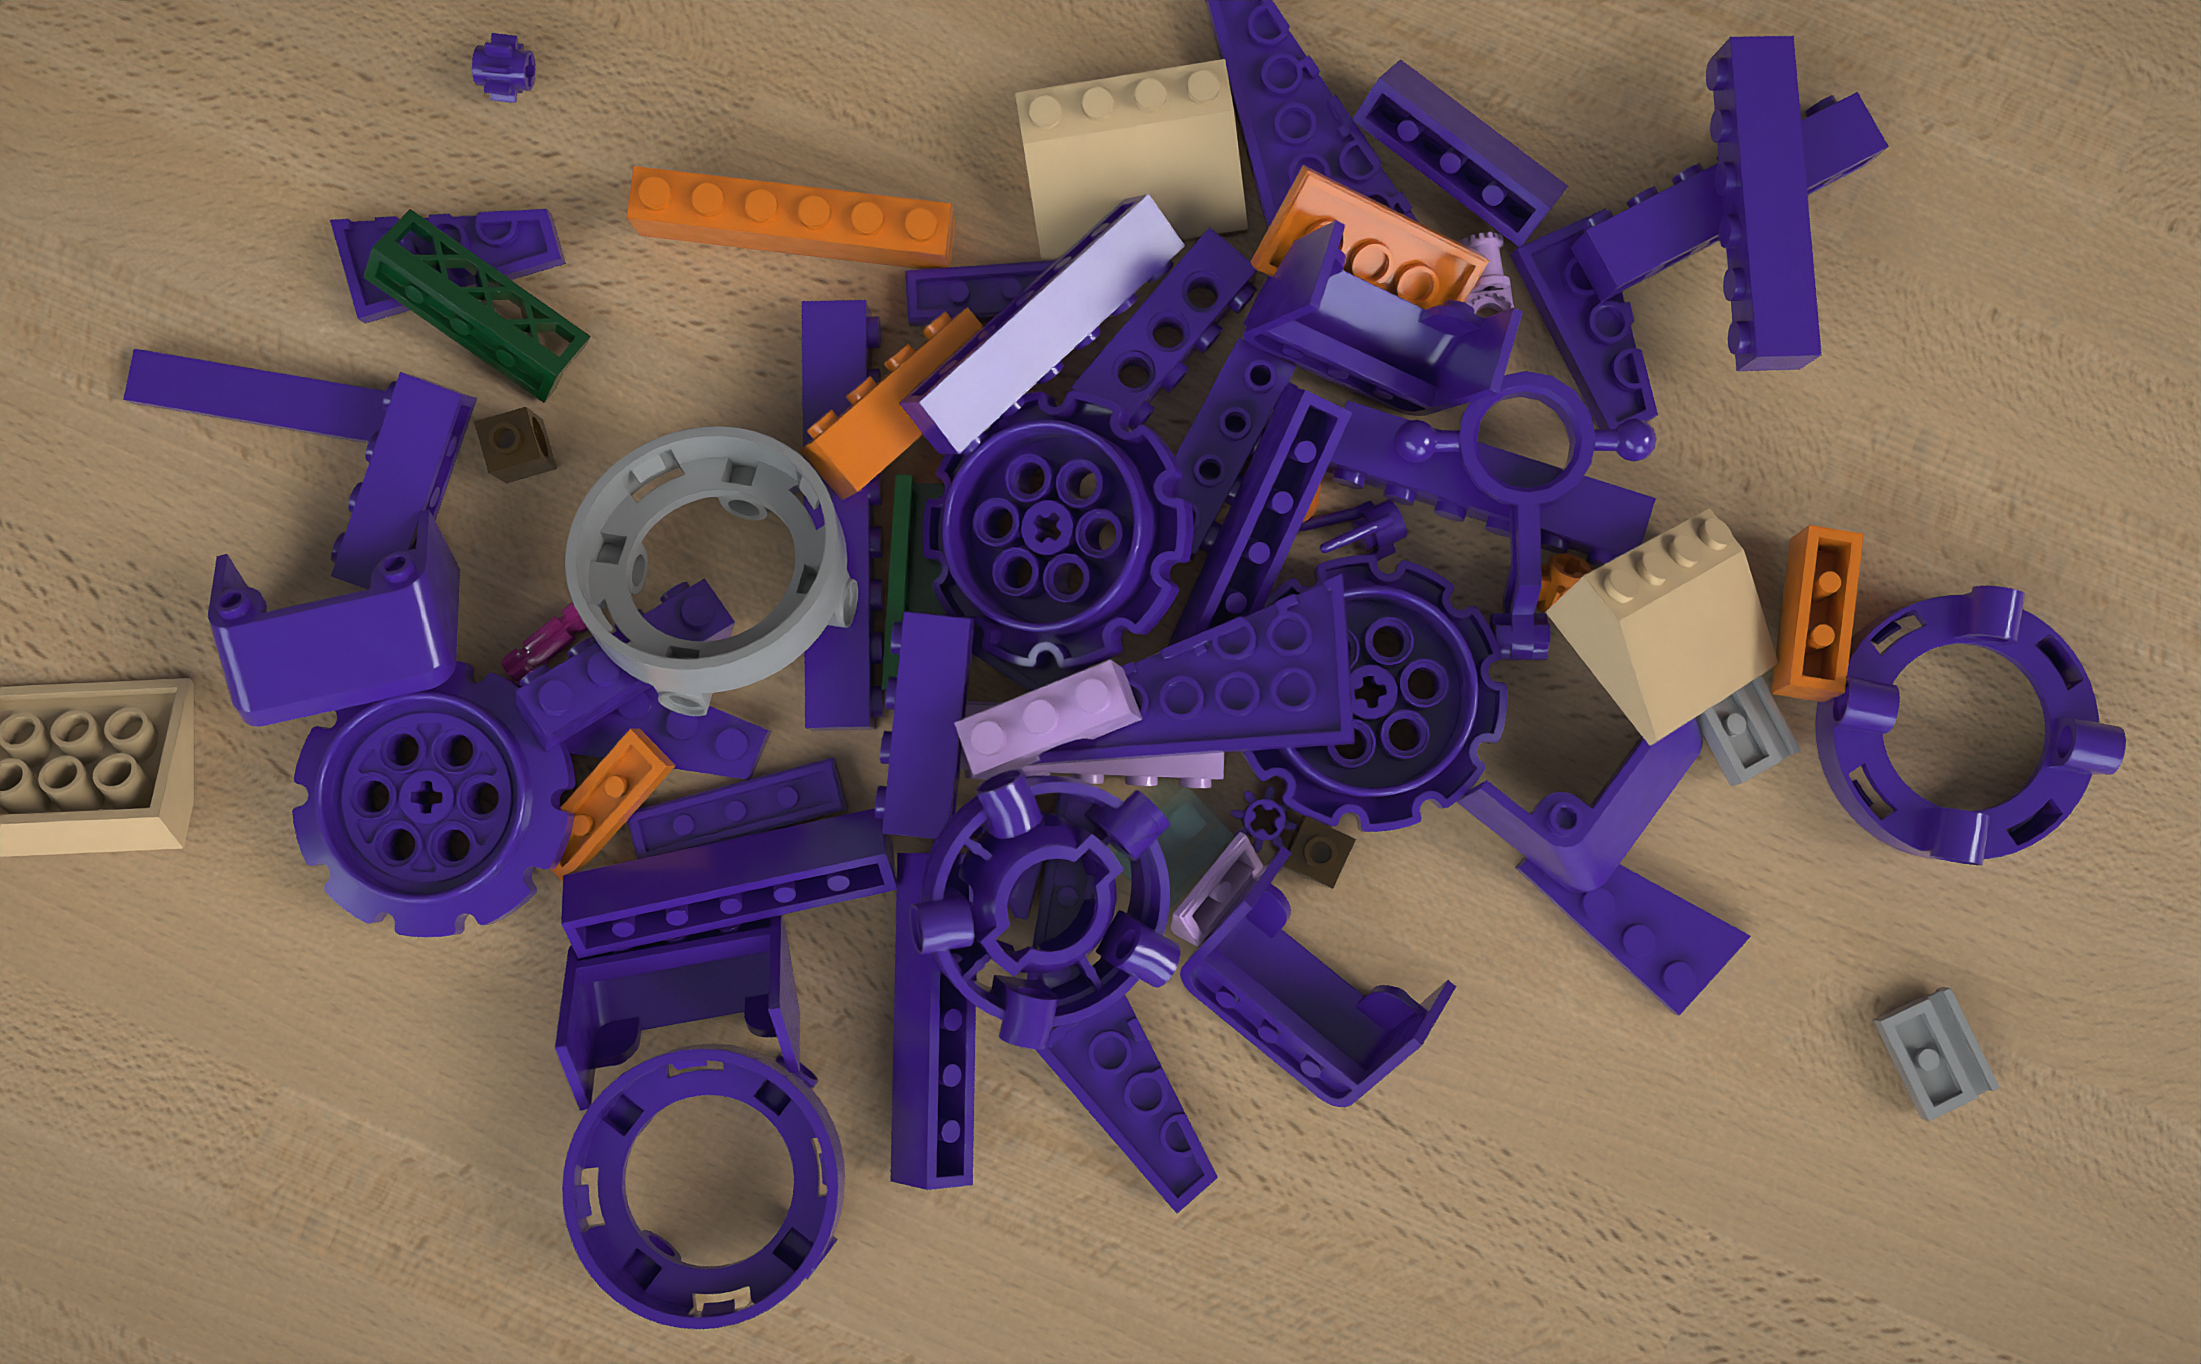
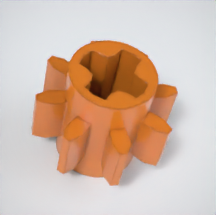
M1562 553L1550 556L1547 566L1541 564L1542 586L1536 605L1541 613H1545L1584 575L1592 572L1590 565L1582 558L1572 554Z

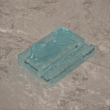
M1183 787L1160 809L1171 823V826L1157 839L1165 857L1169 873L1170 908L1207 873L1235 838L1188 787ZM1117 851L1114 855L1124 869L1121 873L1131 882L1129 857Z

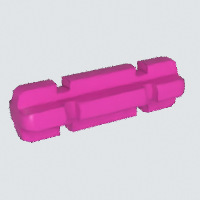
M573 601L562 610L563 616L560 618L554 616L522 642L524 647L521 650L515 648L502 658L501 665L513 680L519 682L525 675L536 669L535 666L537 664L545 665L576 639L575 633L578 631L584 633L588 630Z

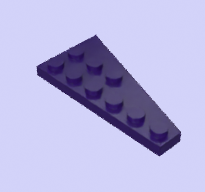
M1205 0L1220 58L1226 61L1232 102L1267 230L1303 165L1418 222L1411 211L1412 206L1402 191H1397L1381 167V160L1352 120V117L1337 95L1333 96L1319 75L1320 70L1310 55L1306 56L1289 31L1290 25L1273 0Z
M1340 574L1324 581V584L1298 595L1292 594L1275 602L1276 604L1243 618L1241 616L1168 646L1161 649V652L1143 660L1121 666L1124 669L1142 720L1092 740L1082 738L1058 745L1041 753L1039 761L1027 766L1355 744L1343 575Z

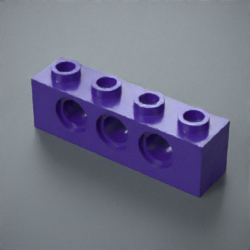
M1209 227L1071 386V391L1096 395L1127 409L1131 414L1128 423L1130 430L1144 425L1155 410L1150 405V402L1162 389L1168 393L1175 389L1189 371V368L1184 363L1195 350L1198 349L1205 353L1223 331V328L1218 325L1231 309L1237 314L1240 313L1254 297L1258 289L1252 284L1255 282L1258 270L1252 266L1246 257ZM1196 288H1207L1214 293L1217 301L1210 307L1199 308L1189 301L1188 294ZM1162 327H1172L1180 332L1183 340L1175 347L1165 348L1156 343L1153 335ZM1129 366H1137L1147 373L1149 379L1141 387L1130 388L1125 386L1118 376L1123 369Z

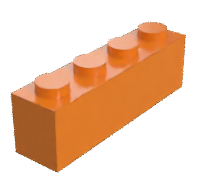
M968 307L953 318L946 311L940 314L921 331L927 340L914 350L909 343L906 344L884 363L890 371L877 383L869 376L846 396L852 405L841 415L837 416L831 409L807 429V432L813 439L799 451L841 500L859 492L923 435L899 402L983 327Z

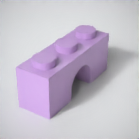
M1108 660L955 723L973 776L989 779L1001 772L1020 769L1040 760L1039 755L1053 747L1082 738L1095 739L1140 721L1142 717L1124 669L1112 660Z

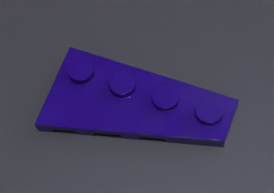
M1605 208L1521 246V248H1516L1510 257L1598 428L1616 429L1619 424L1629 419L1636 418L1649 422L1658 416L1642 350L1636 348L1631 328L1635 321L1630 302L1624 301L1622 292L1601 302L1570 248L1584 233L1581 227L1582 224L1605 211Z
M547 209L479 212L476 216L455 217L451 214H430L428 218H424L510 280L566 264L553 216ZM397 216L375 217V221L352 222L350 219H330L356 315L364 324L410 311V309L364 278L372 247L399 221ZM409 231L398 243L414 255H432L430 244L412 231ZM446 268L449 280L459 287H477L475 276L464 268Z
M653 686L565 740L569 753L605 758L630 729L640 728L676 765L673 769L750 780L771 731L710 705L707 713L703 716H689L674 712L660 704L658 701L659 694Z
M1526 857L1515 867L1664 1006L1678 1016L1681 1015L1751 937L1747 933L1620 864L1603 886L1585 893H1575L1567 890Z
M1126 995L1122 996L1105 1010L1089 1018L1071 1024L1056 1026L1051 1031L1048 1047L1046 1049H1035L1176 1214L1218 1178Z

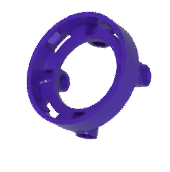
M1974 586L1970 593L1934 597L1897 608L1868 623L1851 638L1845 693L1827 702L1817 703L1815 720L1816 744L1824 775L1839 803L1864 830L1878 840L1905 853L1924 858L1983 866V860L2016 853L2045 838L2074 810L2087 789L2092 775H2112L2119 769L2126 749L2124 730L2119 726L2099 723L2096 698L2083 665L2074 651L2056 631L2037 616L2023 609L2024 592L1999 586ZM1914 615L1922 626L1901 636L1880 654L1873 643L1879 645L1887 637L1902 629L1896 621ZM1945 645H1973L1988 649L2006 658L2029 680L2043 710L2045 723L2044 745L2033 774L2011 797L1999 804L1981 810L1967 811L1944 808L1922 798L1906 785L1897 774L1884 745L1883 734L1890 732L1893 728L1899 711L1900 692L1899 688L1893 685L1895 679L1918 656ZM1860 766L1876 793L1893 809L1883 817L1879 818L1873 813L1869 807L1874 803L1863 791L1857 779L1852 781L1849 773Z
M698 1044L677 1048L657 1055L624 1072L601 1092L582 1117L571 1140L563 1170L562 1199L565 1222L574 1249L589 1275L602 1290L620 1305L645 1319L666 1326L699 1330L721 1328L752 1319L783 1301L804 1279L808 1280L838 1240L833 1234L841 1215L845 1192V1164L840 1139L827 1109L812 1090L819 1081L812 1071L800 1062L799 1072L788 1073L782 1051L776 1057L771 1058L763 1053L734 1045ZM707 1061L723 1062L724 1069H697L671 1077L669 1073L670 1064L676 1070L689 1067L707 1066ZM717 1095L742 1101L761 1112L770 1120L782 1136L788 1148L793 1167L794 1187L792 1201L788 1214L777 1234L769 1243L753 1255L738 1262L722 1266H697L682 1262L680 1254L669 1242L651 1231L640 1230L631 1213L626 1194V1168L636 1138L659 1111L672 1103L694 1096ZM813 1138L818 1139L822 1151L819 1153V1158ZM820 1164L822 1184L827 1186V1193L820 1194ZM599 1167L597 1181L598 1199L604 1223L589 1225L586 1218L592 1215L589 1184L582 1185V1171ZM748 1286L750 1288L751 1301L747 1306L735 1309V1299L722 1302L704 1303L702 1311H697L695 1294H722Z

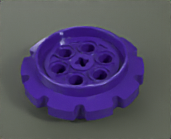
M1039 391L1023 395L1025 404L1017 412L1006 419L1000 420L998 418L993 422L989 430L986 431L988 434L987 439L974 451L966 455L960 453L946 454L936 475L944 482L945 490L940 498H930L926 502L922 529L923 551L926 558L940 561L941 574L933 581L932 587L947 615L975 617L974 632L979 628L983 629L982 648L985 651L1008 662L1034 668H1043L1048 657L1053 653L1058 666L1075 669L1098 664L1120 654L1123 650L1121 636L1125 630L1129 629L1132 633L1146 635L1166 614L1179 592V586L1170 579V569L1176 563H1187L1191 557L1194 533L1193 510L1190 502L1173 497V486L1182 479L1183 472L1172 451L1155 430L1145 425H1140L1136 429L1129 431L1130 412L1099 396L1085 392L1070 391L1067 393L1065 401L1057 407L1054 397ZM1042 468L1045 475L1044 484L1039 491L1032 494L1029 486L1030 478L1035 471ZM1093 473L1096 478L1095 491L1089 498L1083 500L1080 494V484L1087 475ZM1010 512L1013 517L1012 529L1006 536L1001 537L998 528L1000 519L1004 514ZM1055 521H1057L1056 527L1061 531L1060 537L1057 540L1055 539V532L1051 529ZM1113 523L1116 529L1115 541L1109 548L1103 550L1099 544L1100 531L1105 525ZM1028 561L1032 567V577L1024 587H1021L1017 580V572L1020 566ZM1080 567L1084 576L1083 585L1077 592L1071 594L1067 585L1068 576L1073 569Z
M1356 555L1332 559L1320 563L1315 568V585L1305 587L1296 579L1291 578L1267 598L1263 609L1276 604L1275 602L1292 594L1298 595L1324 584V581L1340 574L1343 575L1354 732L1361 738V752L1358 757L1352 760L1340 756L1336 751L1335 745L1241 752L1258 780L1266 781L1274 776L1283 780L1285 791L1281 796V802L1303 817L1308 816L1329 827H1334L1338 825L1343 814L1350 813L1355 816L1358 829L1362 832H1380L1405 828L1418 824L1421 821L1420 807L1425 800L1432 801L1440 809L1449 808L1472 788L1485 771L1486 765L1477 755L1478 746L1482 742L1487 744L1499 742L1507 713V685L1503 682L1492 680L1488 673L1489 666L1501 659L1502 654L1492 629L1476 606H1469L1465 610L1454 608L1450 602L1454 585L1432 570L1416 563L1402 560L1395 566L1393 573L1386 574L1379 570L1377 559L1373 555ZM1383 629L1395 634L1399 642V649L1394 657H1383L1376 652L1372 643L1373 635L1376 631ZM1413 671H1422L1432 679L1433 692L1427 700L1414 697L1408 689V678ZM1363 680H1367L1369 688H1378L1380 692V697L1372 701L1371 708L1367 707L1364 699L1356 700L1354 691L1363 686ZM1395 721L1406 722L1414 730L1415 740L1407 751L1395 748L1389 740V729Z
M456 661V668L450 678L435 688L334 710L337 715L334 726L331 728L315 726L311 729L300 752L294 774V782L303 785L307 789L308 799L305 804L293 809V825L306 864L309 866L326 865L329 868L330 878L324 885V890L344 910L368 924L382 922L386 915L390 914L395 921V932L399 935L424 938L444 937L463 933L465 920L469 915H472L480 925L494 924L517 911L537 893V887L532 881L534 870L537 867L541 869H555L569 842L574 813L561 808L560 796L564 791L573 789L576 781L572 759L565 740L545 752L515 708V693L521 686L496 673L487 674L483 681L477 683L474 678V667L471 664ZM413 736L418 743L419 751L416 759L407 765L402 759L401 747L405 740ZM467 737L473 745V755L467 764L461 766L456 761L454 749L461 739ZM383 783L389 790L390 798L386 807L379 811L373 804L372 795L375 788ZM491 784L498 791L499 801L496 808L488 814L480 806L479 797L484 787ZM442 792V803H428V793ZM408 830L415 840V848L409 858L404 859L397 849V841L399 836ZM459 831L464 832L470 842L469 851L462 860L457 859L451 850V840Z

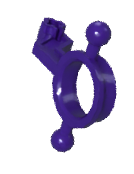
M1529 371L1504 375L1499 394L1470 402L1461 416L1459 430H1434L1425 421L1411 420L1399 427L1394 440L1398 454L1403 459L1414 463L1426 461L1432 457L1434 452H1460L1462 466L1476 487L1499 503L1509 505L1511 565L1503 593V613L1490 614L1489 623L1502 654L1501 659L1498 661L1547 660L1551 632L1547 614L1534 613L1542 586L1540 505L1553 503L1577 487L1592 464L1594 451H1615L1623 459L1636 462L1644 460L1651 455L1657 440L1654 428L1646 421L1636 418L1625 420L1616 429H1594L1590 411L1575 390L1553 376ZM1517 397L1539 400L1553 409L1566 426L1570 444L1567 462L1558 477L1548 484L1531 488L1508 485L1494 476L1481 459L1477 442L1480 421L1487 410L1500 401Z

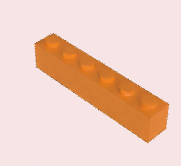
M639 166L633 167L626 216L638 234L644 237L914 269L949 268L951 266L956 227L952 203Z

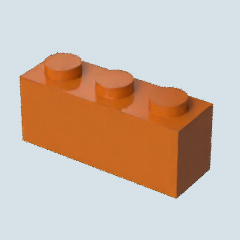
M1808 525L1790 539L1776 649L1778 664L1774 666L1771 694L1827 702L1845 693L1864 533Z

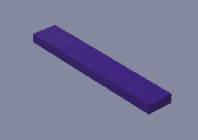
M140 349L133 350L123 400L132 404L362 443H369L372 435L377 431L380 432L386 411L383 410V398L386 391Z

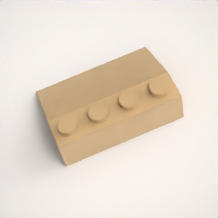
M1225 59L1015 92L1017 115L1041 261L1058 260L1124 199L1145 194L1151 196L1182 242L1199 240L1209 227L1219 236L1248 232L1235 115Z
M1710 508L1584 575L1545 612L1650 746L1778 664L1744 549L1732 536L1729 527L1718 519Z
M190 678L0 687V857L184 848L194 804V683Z

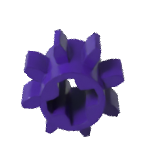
M492 33L491 43L485 42L484 46L477 45L475 47L472 57L473 81L477 86H484V93L490 94L491 101L516 103L517 93L532 90L536 75L535 57L532 51L524 50V44L518 43V36Z
M1268 787L1264 793V798L1256 801L1250 791H1245L1243 795L1248 806L1244 811L1238 809L1230 811L1231 816L1242 819L1243 828L1234 834V838L1239 832L1254 838L1252 846L1256 853H1259L1262 849L1263 840H1271L1277 849H1281L1283 841L1278 835L1283 829H1297L1296 824L1286 821L1284 812L1290 808L1283 803L1279 805L1272 801L1274 797L1273 787ZM1257 805L1263 811L1273 809L1277 817L1271 821L1273 831L1270 834H1267L1264 829L1253 831L1250 826V822L1256 818L1253 809Z

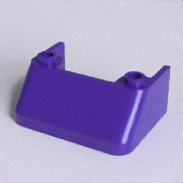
M1335 220L1293 242L1250 313L1243 334L1244 339L1251 345L1387 408L1407 415L1426 416L1499 394L1523 312L1513 307L1482 318L1474 314L1475 310L1472 306L1456 300H1447L1443 305L1425 310L1343 270L1346 255L1338 247L1345 224Z
M429 509L419 511L416 549L393 552L385 556L372 573L371 589L267 611V603L262 594L257 589L247 586L228 554L217 556L208 619L232 704L246 724L258 727L429 690L441 685L450 678L456 668L460 568Z
M1696 718L1651 746L1641 735L1590 806L1573 794L1556 792L1540 800L1529 814L1488 780L1470 789L1457 803L1561 886L1575 893L1589 892L1603 886L1698 757L1703 745L1702 733Z
M1283 846L1251 880L1204 942L1193 951L1182 966L1180 977L1185 988L1194 997L1319 1099L1332 1106L1348 1107L1354 1104L1423 1045L1456 986L1447 980L1420 1004L1411 998L1407 992L1398 987L1378 985L1372 988L1365 996L1282 930L1291 916V907L1282 891L1273 886L1271 881L1291 855V852Z
M778 915L579 959L572 945H570L567 954L555 1050L579 1110L588 1109L592 1103L595 1069L620 1065L632 1057L639 1048L641 1030L744 1012L747 1028L752 1034L763 1038L777 1037L788 1073L799 1072L800 1009L783 916Z

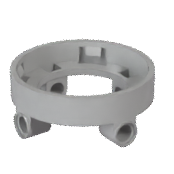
M724 426L699 427L670 433L636 448L610 467L587 493L577 510L567 539L565 573L573 604L580 617L604 652L619 667L641 681L653 685L659 694L658 701L660 704L680 714L689 716L705 715L713 693L748 686L771 676L804 653L820 636L827 625L848 628L855 616L858 601V585L855 579L850 578L847 571V550L844 533L826 486L813 467L800 454L786 444L755 431ZM677 468L681 469L684 475L658 486L637 503L635 502L632 495L641 487L669 471ZM802 491L813 509H817L819 503L821 504L825 520L824 526L816 530L808 511L794 494ZM709 497H718L720 504L726 511L744 519L761 520L766 518L769 510L775 513L787 526L792 535L795 546V568L784 597L775 609L761 622L729 638L697 642L669 636L654 628L640 615L635 607L632 594H638L641 591L647 576L648 555L642 540L664 516L685 504ZM607 606L615 624L629 643H623L608 632H611L613 628L605 618L601 610L602 608Z

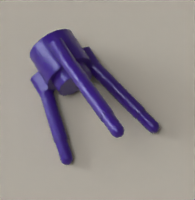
M1390 499L1374 505L1370 500L1355 508L1311 517L1308 521L1301 524L1298 531L1303 532L1355 520L1352 522V530L1322 543L1320 551L1328 553L1358 541L1365 551L1373 548V551L1368 555L1375 556L1377 562L1396 553L1394 543L1407 537L1404 519L1395 503Z

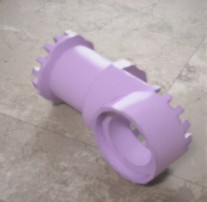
M1483 232L1479 233V239H1476V236L1473 234L1470 235V238L1466 237L1463 240H1459V243L1483 254L1489 260L1465 303L1474 308V314L1482 308H1492L1498 313L1513 308L1510 278L1503 274L1499 250L1504 243L1502 234L1497 235V233L1492 234V232H1488L1484 238Z

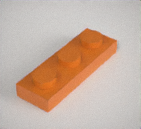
M640 728L630 729L561 806L562 809L574 813L572 831L565 852L558 866L555 869H551L562 882L563 875L581 872L676 766Z

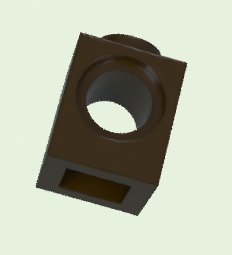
M519 408L474 422L488 473L504 483H511L557 469L544 421L529 408Z
M1301 816L1297 823V829L1294 830L1286 847L1291 852V855L1282 867L1326 888L1333 889L1356 839L1308 816Z

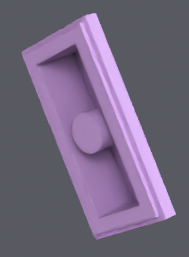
M1238 833L1173 913L1170 926L1173 934L1199 947L1251 880L1263 868V864L1246 834Z

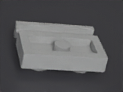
M1762 676L1695 717L1730 786L1741 784L1783 761L1782 759L1801 751Z
M1941 987L1926 997L1917 998L1873 1019L1921 1119L1931 1121L1977 1099V1096L1982 1093L2000 1088L1951 988Z

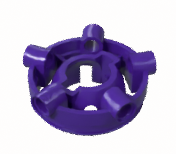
M1021 769L1008 770L982 782L976 789L978 795L963 805L939 833L925 864L921 882L920 902L913 903L910 907V925L913 941L919 954L933 953L936 962L945 976L970 1002L987 1014L1002 1020L999 1038L1004 1042L1023 1048L1046 1049L1049 1045L1052 1027L1075 1023L1105 1010L1124 996L1138 980L1159 988L1175 972L1181 951L1178 943L1164 936L1170 908V882L1165 857L1157 841L1171 826V823L1161 810L1139 790H1135L1125 801H1122L1096 785L1082 780L1062 776H1025ZM1058 792L1090 800L1094 805L1084 815L1096 827V830L1090 833L1057 814L1045 815V825H1040L1039 823L1043 817L1033 795ZM981 826L986 831L974 840L970 836ZM1109 844L1129 857L1131 868V894L1127 913L1119 909L1114 919L1117 901L1115 878L1124 869L1111 849L1107 847ZM963 845L968 851L960 866L959 878L971 886L973 904L950 883H946L953 862ZM1081 857L1086 874L1095 877L1093 882L1095 899L1084 900L1077 917L1065 931L1056 938L1038 945L1037 949L1028 946L1015 951L1013 945L996 940L1010 926L1007 909L1009 895L1014 883L1026 869L1043 860L1058 858L1075 863ZM974 942L976 946L967 952L965 957L957 964L949 950L972 946ZM1099 944L1095 952L1101 958L1091 966L1086 956ZM991 959L1013 976L994 974L992 987L986 986L972 978ZM1074 964L1082 973L1071 981L1051 989L1041 981L1015 977L1019 972L1050 973L1060 971Z

